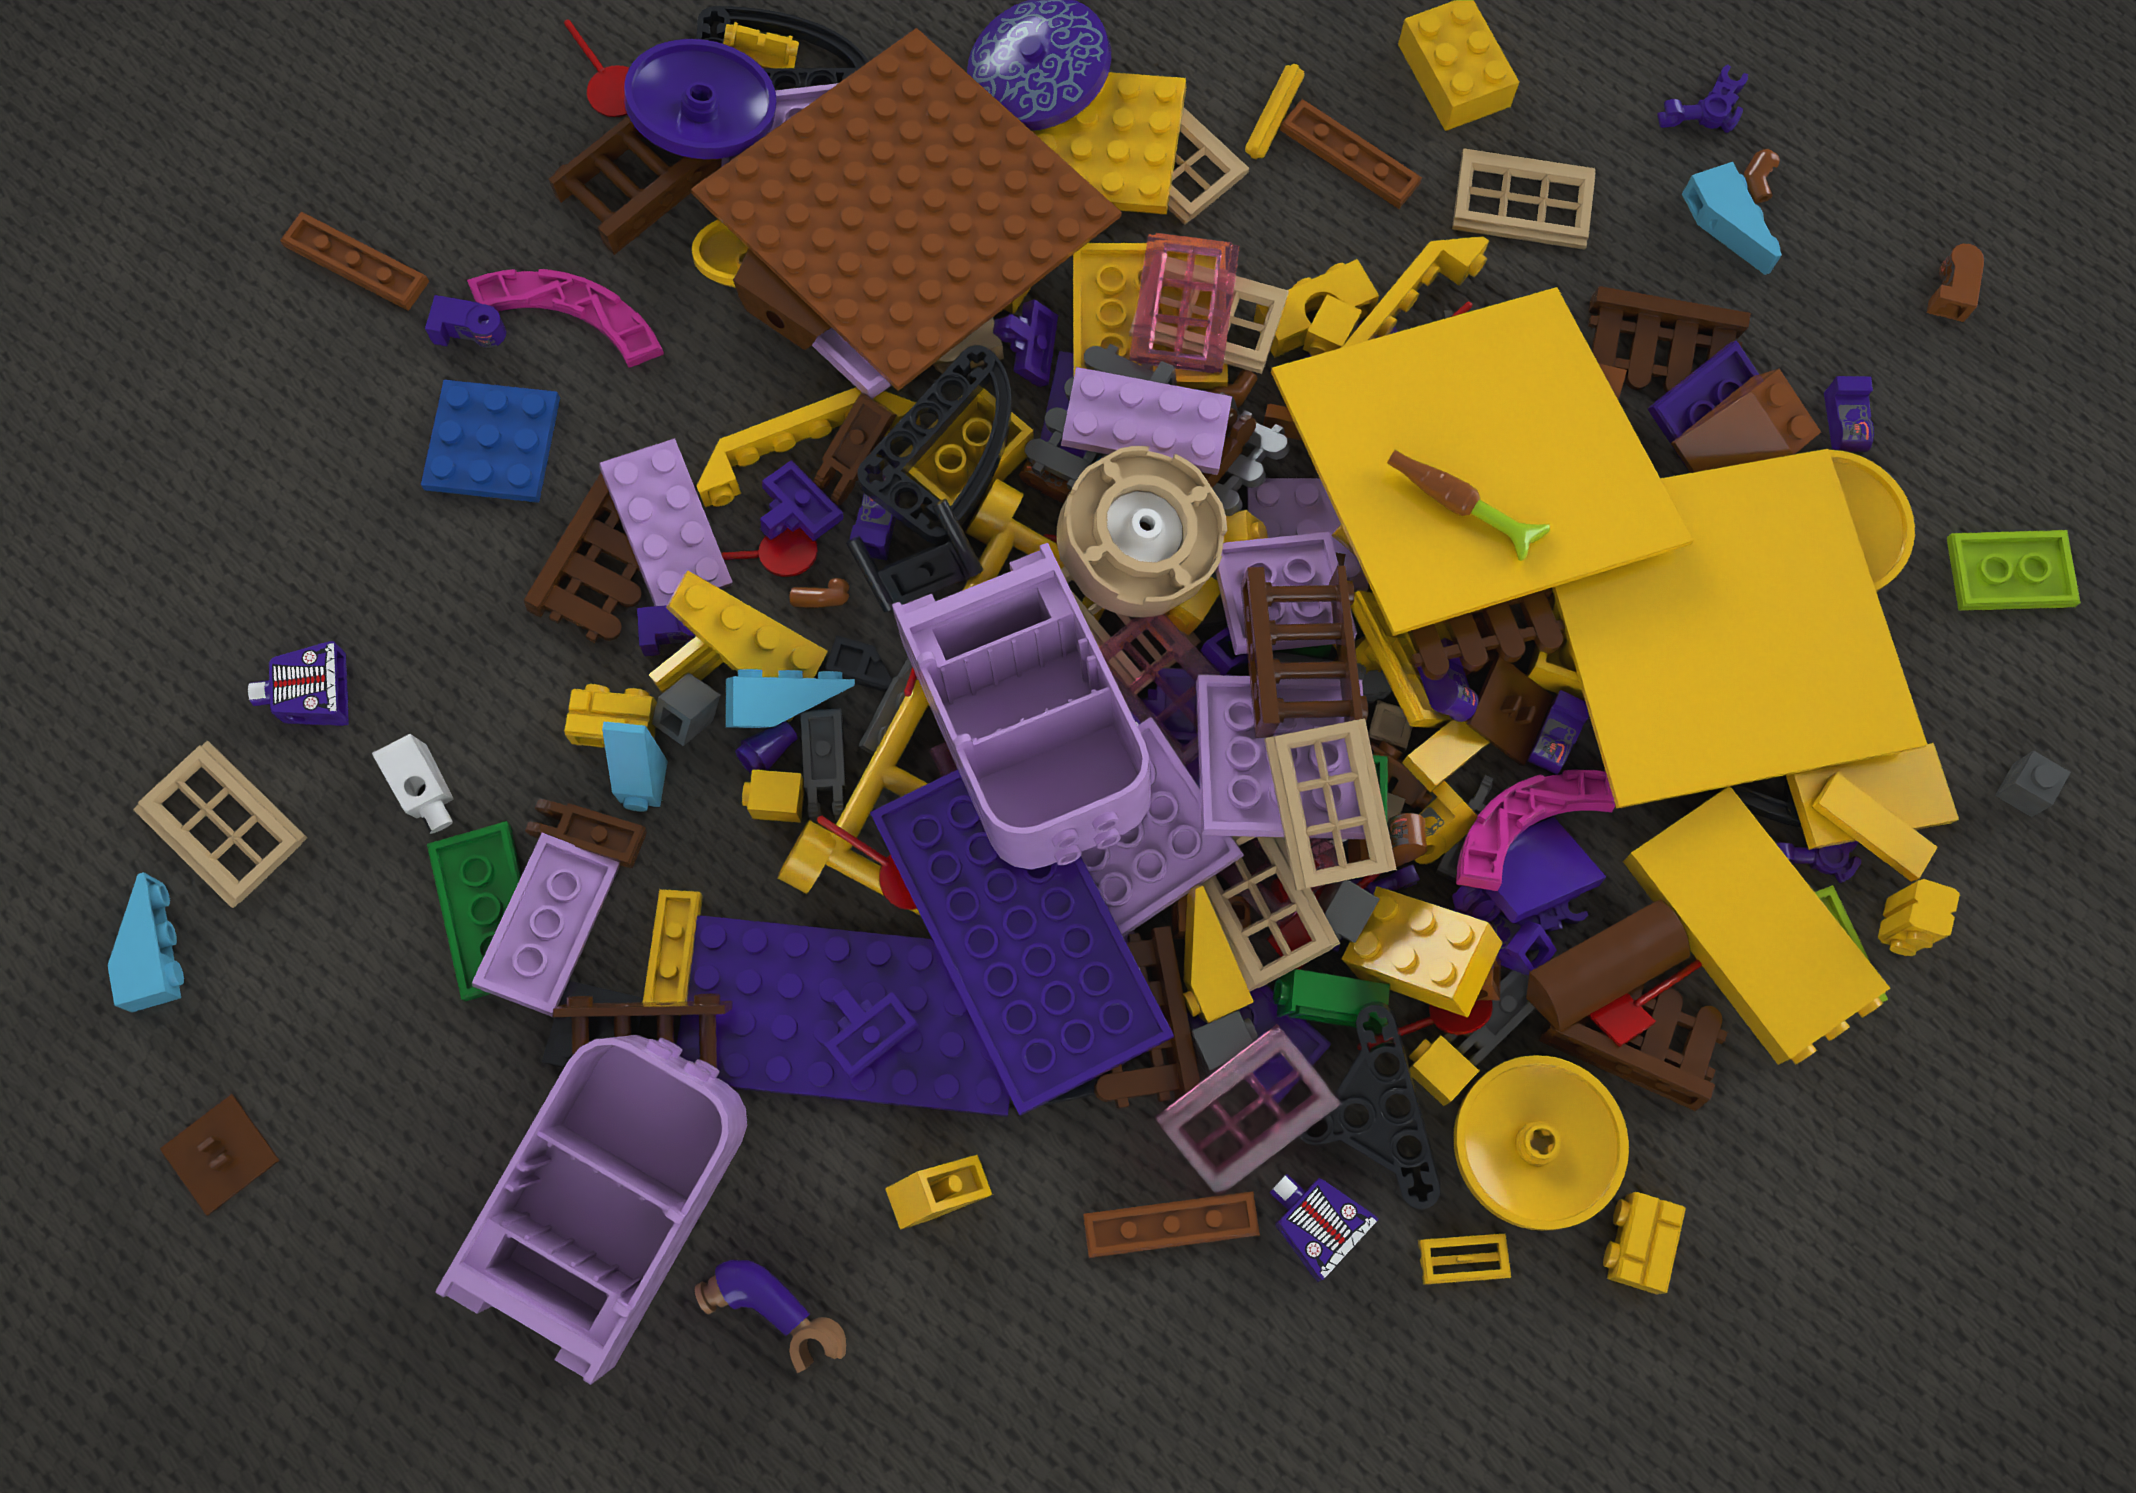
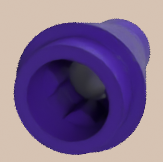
M784 721L742 740L741 746L735 750V753L744 768L752 775V769L768 771L798 738L793 728Z

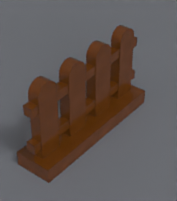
M1599 286L1591 297L1589 312L1598 314L1597 316L1591 315L1589 318L1588 327L1595 328L1591 351L1598 363L1627 370L1625 380L1631 389L1642 390L1649 384L1651 377L1664 379L1663 388L1667 393L1694 372L1691 370L1695 346L1708 348L1706 361H1708L1726 345L1738 339L1748 329L1751 313ZM1622 318L1635 320V323L1623 321ZM1660 325L1673 327V329L1662 328ZM1698 332L1708 333V334H1710V336L1701 335V334H1697V333H1698ZM1620 333L1633 335L1629 360L1616 358ZM1657 340L1670 342L1666 366L1653 364ZM1737 341L1742 348L1743 342Z
M602 473L599 474L524 598L528 612L541 618L547 609L551 611L550 620L559 624L561 619L564 618L588 631L586 639L594 643L598 637L611 641L620 636L622 632L621 622L616 616L612 615L618 603L624 607H634L641 600V589L636 583L632 582L636 572H641L627 536L615 530L620 522V518ZM607 511L611 514L604 524L599 520L604 512ZM587 543L591 547L584 557L580 552ZM601 552L627 565L622 575L596 563ZM567 576L571 578V581L564 590L560 585ZM582 585L608 598L602 609L576 596Z
M1551 588L1444 620L1454 645L1443 647L1435 624L1408 631L1416 652L1410 658L1413 668L1421 666L1427 678L1440 680L1449 669L1448 660L1459 657L1465 669L1478 671L1487 661L1488 655L1486 651L1497 648L1499 656L1507 662L1518 661L1525 651L1524 642L1534 640L1538 649L1544 653L1556 652L1563 642L1562 633L1565 632L1563 620L1556 621L1547 599L1552 593ZM1520 604L1529 627L1518 628L1510 605ZM1483 613L1491 636L1481 638L1472 614Z
M1170 926L1152 929L1144 936V941H1141L1139 933L1127 936L1128 943L1126 944L1168 1022L1174 1038L1147 1051L1151 1061L1150 1068L1123 1072L1122 1065H1119L1109 1070L1110 1074L1103 1075L1096 1080L1094 1084L1096 1097L1104 1102L1115 1101L1116 1109L1128 1107V1098L1157 1094L1158 1102L1170 1100V1092L1174 1091L1175 1101L1193 1098L1202 1093ZM1146 967H1150L1152 982L1148 981ZM1166 1049L1169 1065H1164L1162 1050Z
M1644 984L1631 990L1628 994L1634 1000L1638 999L1643 995ZM1668 988L1656 996L1655 1000L1652 999L1641 1006L1650 1013V1016L1656 1020V1023L1646 1029L1643 1036L1637 1035L1621 1047L1609 1038L1588 1016L1560 1032L1548 1021L1544 1025L1539 1041L1697 1111L1711 1099L1715 1084L1710 1081L1713 1079L1716 1069L1708 1065L1715 1043L1722 1044L1725 1042L1728 1032L1720 1029L1723 1019L1718 1009L1713 1006H1704L1692 1017L1681 1012L1683 1006L1681 994L1674 989ZM1676 1025L1689 1030L1682 1054L1669 1049Z

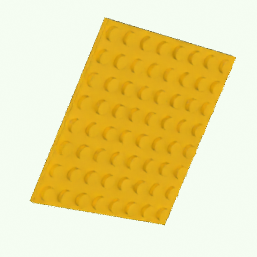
M1557 287L1272 367L1271 369L1272 376L1393 636L1691 545L1694 541ZM1394 450H1397L1413 460L1440 469L1469 483L1478 490L1480 500L1515 521L1537 525L1549 524L1550 531L1539 540L1529 544L1528 555L1524 560L1519 561L1515 546L1507 534L1473 514L1461 516L1450 511L1421 490L1402 472L1388 465L1387 462Z
M1829 449L1660 478L1694 540L1692 544L1552 587L1560 617L1565 626L1564 631L1617 809L1927 746Z

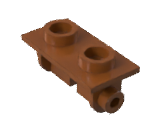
M1384 740L1379 745L1370 742L1371 749L1374 751L1373 755L1388 757V782L1392 776L1399 780L1391 793L1406 799L1405 802L1413 809L1418 806L1424 810L1432 796L1426 793V787L1402 764L1403 761L1399 758L1403 753Z

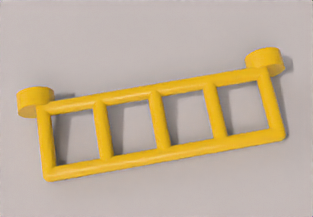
M997 478L991 484L965 531L966 534L987 546L979 559L983 571L976 576L969 577L963 590L996 578L1013 546L1030 555L1040 551V545L1048 543L1060 569L1065 567L1060 559L1058 546L1055 542L1012 518L1024 494ZM1086 596L1082 601L1087 609L1094 604ZM1102 608L1093 615L1097 621L1101 618L1105 608ZM918 678L911 696L904 697L836 825L856 838L883 788L902 797L928 784L896 766L929 705ZM810 820L799 835L777 879L807 894L826 864L883 895L879 885L881 866L852 851L853 845ZM918 909L911 910L912 912L920 915Z

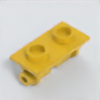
M734 22V26L726 24L723 44L745 53L762 68H794L799 42L792 40L793 36L790 35L788 38L768 32L767 34L759 33V30L740 26L737 22Z

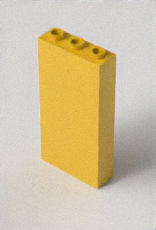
M1730 786L1631 852L1623 861L1651 900L1655 902L1661 899L1676 914L1685 929L1692 954L1696 959L1700 960L1702 967L1778 1065L1792 1059L1795 1065L1817 1051L1812 1043L1822 1036H1825L1828 1041L1834 1039L1850 1027L1845 1021L1856 1012L1863 1018L1883 1004L1879 996L1890 989L1888 984Z

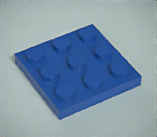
M443 380L421 481L423 489L426 491L539 503L560 401L558 392Z

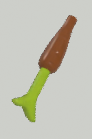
M1394 450L1387 462L1388 465L1402 472L1421 490L1450 511L1461 516L1473 514L1507 534L1515 546L1519 561L1524 560L1528 555L1529 544L1539 540L1550 531L1549 524L1537 525L1515 521L1480 500L1478 490L1469 483L1440 469L1413 460L1397 450Z

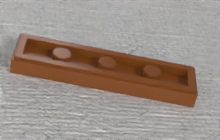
M1303 99L1281 123L1280 131L1398 209L1402 207L1421 183L1422 177Z
M303 212L298 215L280 240L284 247L408 311L429 283L426 275Z
M1253 1191L1083 1214L1089 1258L1260 1235Z

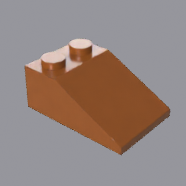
M1775 369L1750 378L1676 438L1671 445L1690 473L1794 455L1819 435L1821 431L1781 370Z

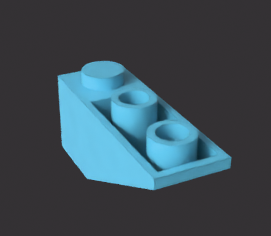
M1730 162L1692 175L1682 196L1697 225L1764 275L1771 273L1782 256L1779 242L1769 232L1764 222L1761 208L1755 205L1748 192L1747 182L1744 176L1738 173L1734 163Z
M739 669L738 677L733 676L726 679V728L774 727L855 686V679H842V672L837 671L818 672V679L803 678V671L780 670L778 671L777 678L762 677V670Z
M146 873L137 875L108 963L114 1006L129 1012L180 999L179 985L184 983L182 968L174 960L172 946L177 943L176 932L171 922L167 921L165 907L170 904L168 890L162 882Z

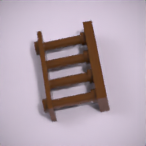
M627 116L568 164L560 166L548 180L556 198L561 203L573 194L602 222L597 228L604 245L615 255L691 193V188L721 168L722 158L696 159L683 157L675 165L668 166L641 140L644 136L636 129ZM628 149L659 177L645 189H640L613 163L615 159ZM600 171L630 199L618 211L612 212L584 185Z
M1337 566L1329 585L1272 586L1271 582H1265L1264 567H1248L1241 582V595L1255 738L1273 737L1278 725L1283 723L1284 719L1344 717V722L1364 718L1366 721L1368 702L1366 696H1361L1350 608V605H1353L1354 585L1352 581H1347L1346 566ZM1331 602L1333 623L1276 624L1275 620H1269L1268 607H1271L1272 603ZM1335 640L1338 661L1280 663L1279 659H1273L1272 645H1275L1276 641ZM1340 678L1342 700L1284 702L1283 698H1277L1276 684H1279L1280 680Z
M713 993L694 995V1001L593 1003V996L567 997V1004L553 1008V1017H571L573 1056L580 1047L589 1043V1017L614 1016V1037L632 1035L631 1016L656 1015L657 1041L659 1038H664L674 1043V1015H699L700 1060L717 1068L716 1014H726L732 1010V1001H720V994Z

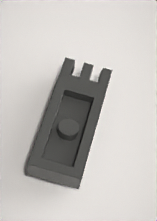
M1514 970L1508 973L1501 980L1500 1000L1492 1001L1493 1012L1489 1021L1477 1031L1462 1034L1466 1039L1456 1049L1463 1055L1473 1045L1478 1052L1474 1053L1468 1061L1474 1066L1478 1065L1535 1009L1526 999L1529 976ZM1447 1033L1444 1038L1451 1043L1459 1035Z

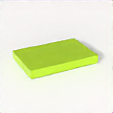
M2067 530L1951 533L1947 537L1959 611L2076 607L2080 604Z

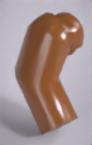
M1763 149L1755 153L1744 171V178L1755 204L1766 202L1773 196L1766 177L1773 171V167H1778L1780 159L1778 154L1770 149Z
M1242 369L1233 384H1228L1227 387L1218 386L1213 389H1205V391L1216 394L1223 392L1234 398L1237 408H1239L1246 400L1258 378L1253 372Z
M833 578L829 581L828 588L793 587L789 596L790 603L793 607L804 608L842 606L850 597L848 594L850 586L844 579Z

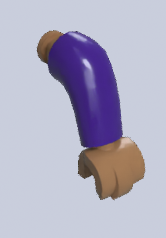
M729 1260L717 1265L715 1275L709 1278L708 1284L700 1282L695 1286L696 1299L706 1314L715 1312L717 1305L719 1307L729 1305L733 1309L741 1307L752 1308L765 1317L785 1336L790 1333L793 1338L790 1342L789 1352L797 1373L807 1369L814 1362L807 1346L809 1338L819 1341L824 1348L825 1355L830 1358L842 1359L846 1354V1337L841 1326L834 1320L824 1317L809 1321L807 1317L810 1313L773 1274L759 1264L750 1260Z

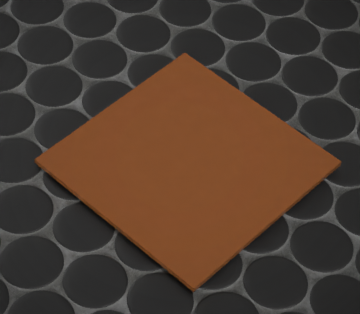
M917 28L691 188L693 196L897 391L1067 260L1122 215V212Z

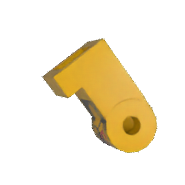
M1445 780L1432 791L1437 798L1419 814L1425 819L1427 852L1423 856L1414 859L1419 864L1432 863L1442 854L1449 851L1468 834L1478 817Z

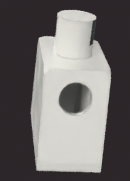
M408 734L372 753L405 813L415 818L422 817L430 834L441 831L453 823L444 804L453 800V796L425 743ZM426 785L423 794L418 796V790L420 789V787Z

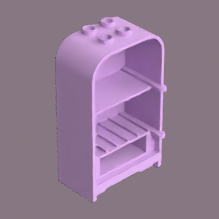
M1045 543L1040 545V551L1010 562L1011 572L938 601H935L933 595L929 594L904 605H901L900 601L892 604L903 647L992 847L1001 859L1014 867L1025 869L1045 867L1055 862L1058 865H1066L1077 860L1081 856L1082 851L1097 846L1098 849H1104L1114 845L1120 840V835L1127 833L1140 824L1148 812L1151 799L1150 763L1146 743L1049 544Z
M638 1035L595 1039L583 1045L568 1060L435 1292L442 1297L448 1296L476 1314L493 1306L561 1346L555 1361L584 1377L583 1381L590 1385L615 1367L741 1145L747 1128L746 1108L739 1094L727 1083L717 1078L720 1071L700 1059H697L695 1063L680 1057L683 1050L664 1038H659L656 1041Z

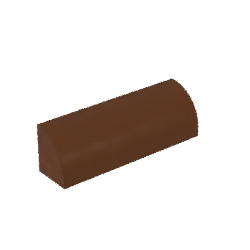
M1659 899L1530 971L1526 999L1560 1032L1689 958L1690 945L1685 929L1672 909Z

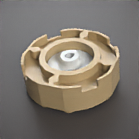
M1149 446L1120 448L1087 466L1068 494L1061 508L1057 523V546L1060 559L1082 593L1097 605L1111 612L1130 617L1163 615L1195 596L1219 565L1222 558L1224 535L1227 532V521L1223 504L1202 472L1191 462L1177 454L1171 458L1160 453L1148 451Z

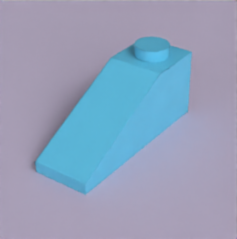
M604 721L602 731L613 795L628 810L644 812L648 810V806L660 807L668 760L651 733L644 725Z

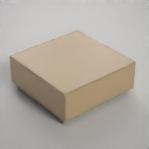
M1378 700L1368 731L1370 742L1380 744L1384 740L1398 750L1405 752L1412 726L1409 725L1401 707Z

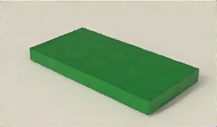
M507 821L427 844L461 1000L464 1002L491 994L473 987L472 981L522 876L511 826Z

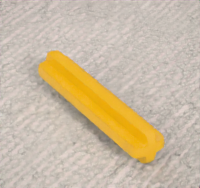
M1299 65L1285 66L1245 146V152L1255 160L1265 157L1305 76L1304 71L1299 68Z

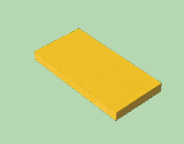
M1934 743L1927 744L1924 748L1786 775L1809 850L1856 841L1812 807L1829 777L1837 772L1914 830L1950 824L1959 820Z

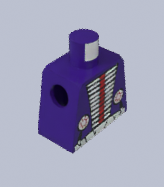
M329 641L273 657L269 661V680L250 682L248 685V696L252 706L270 704L272 714L287 724L349 725L346 653L334 641Z
M1286 1174L1269 1192L1288 1210L1275 1226L1317 1282L1324 1280L1378 1221L1374 1214L1321 1178L1317 1179L1304 1191Z

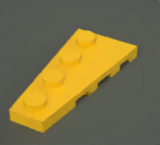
M690 571L684 573L666 606L704 644L707 643L722 657L721 660L737 672L739 669L762 670V677L778 678V671L798 670L803 671V678H814L828 652Z

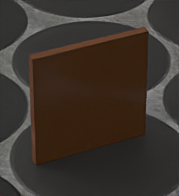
M1496 655L1479 693L1477 709L1474 715L1468 719L1466 725L1516 763L1525 765L1553 696L1513 664L1504 661L1499 655Z
M233 1094L229 1095L160 1148L206 1216H209L280 1161Z

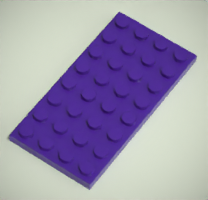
M958 769L870 812L1019 1116L1174 1038L1168 1022L1081 856L1074 862L1066 865H1058L1055 862L1051 865L1035 869L1014 867L1001 859L989 841Z
M697 915L687 1001H694V995L710 993L720 994V1001H732V1010L726 1014H716L717 1069L720 1071L717 1076L718 1079H722L729 1086H733L734 1089L1008 1117L1010 1095L932 939ZM846 987L859 1005L868 999L874 1006L892 991L917 1022L918 1027L853 1079H850L824 1045L842 1031L837 1022L845 1017L832 998ZM681 1015L677 1046L683 1050L680 1057L694 1063L697 1059H700L699 1015Z

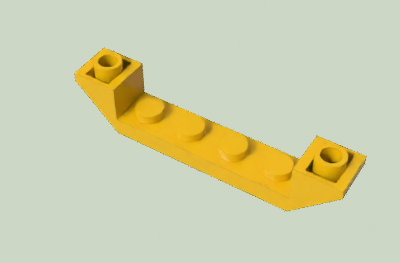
M1482 236L1430 241L1341 348L1375 339L1379 336L1389 335L1397 323V319H1395L1397 314L1401 310L1405 313L1408 312L1419 296L1417 290L1422 284L1429 286L1439 272L1459 286L1469 274L1475 277L1487 261V257L1483 254L1489 240Z
M855 387L719 439L696 486L704 506H724L730 503L734 496L741 494L731 467L736 465L748 466L758 461L760 456L773 451L785 452L792 449L796 442L809 437L818 439L828 435L833 428L843 424L862 392ZM886 391L874 397L879 403L897 414L886 435L916 402ZM920 416L916 420L918 426L921 425Z

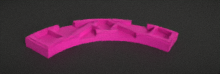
M515 269L488 273L467 280L475 301L492 306L497 311L516 308H543L567 313L582 319L602 332L616 346L629 368L664 354L654 332L638 312L636 313L614 292L586 278L548 269H539L538 272H516Z
M1565 770L1560 775L1547 777L1537 775L1509 787L1496 796L1480 812L1466 836L1457 865L1456 884L1498 891L1502 884V870L1508 848L1519 834L1529 826L1547 817L1565 812L1603 811L1612 813L1616 805L1606 771Z

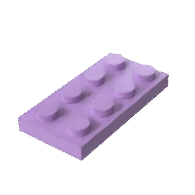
M1076 367L1061 446L1108 455L1124 447L1149 446L1148 451L1160 453L1171 458L1177 454L1191 462L1201 472L1218 475L1232 396Z
M675 438L600 462L599 468L654 606H664L669 603L684 573L687 571L692 572L721 590L732 586V579Z
M541 833L472 981V986L553 1017V1008H556L560 1002L620 868V862Z

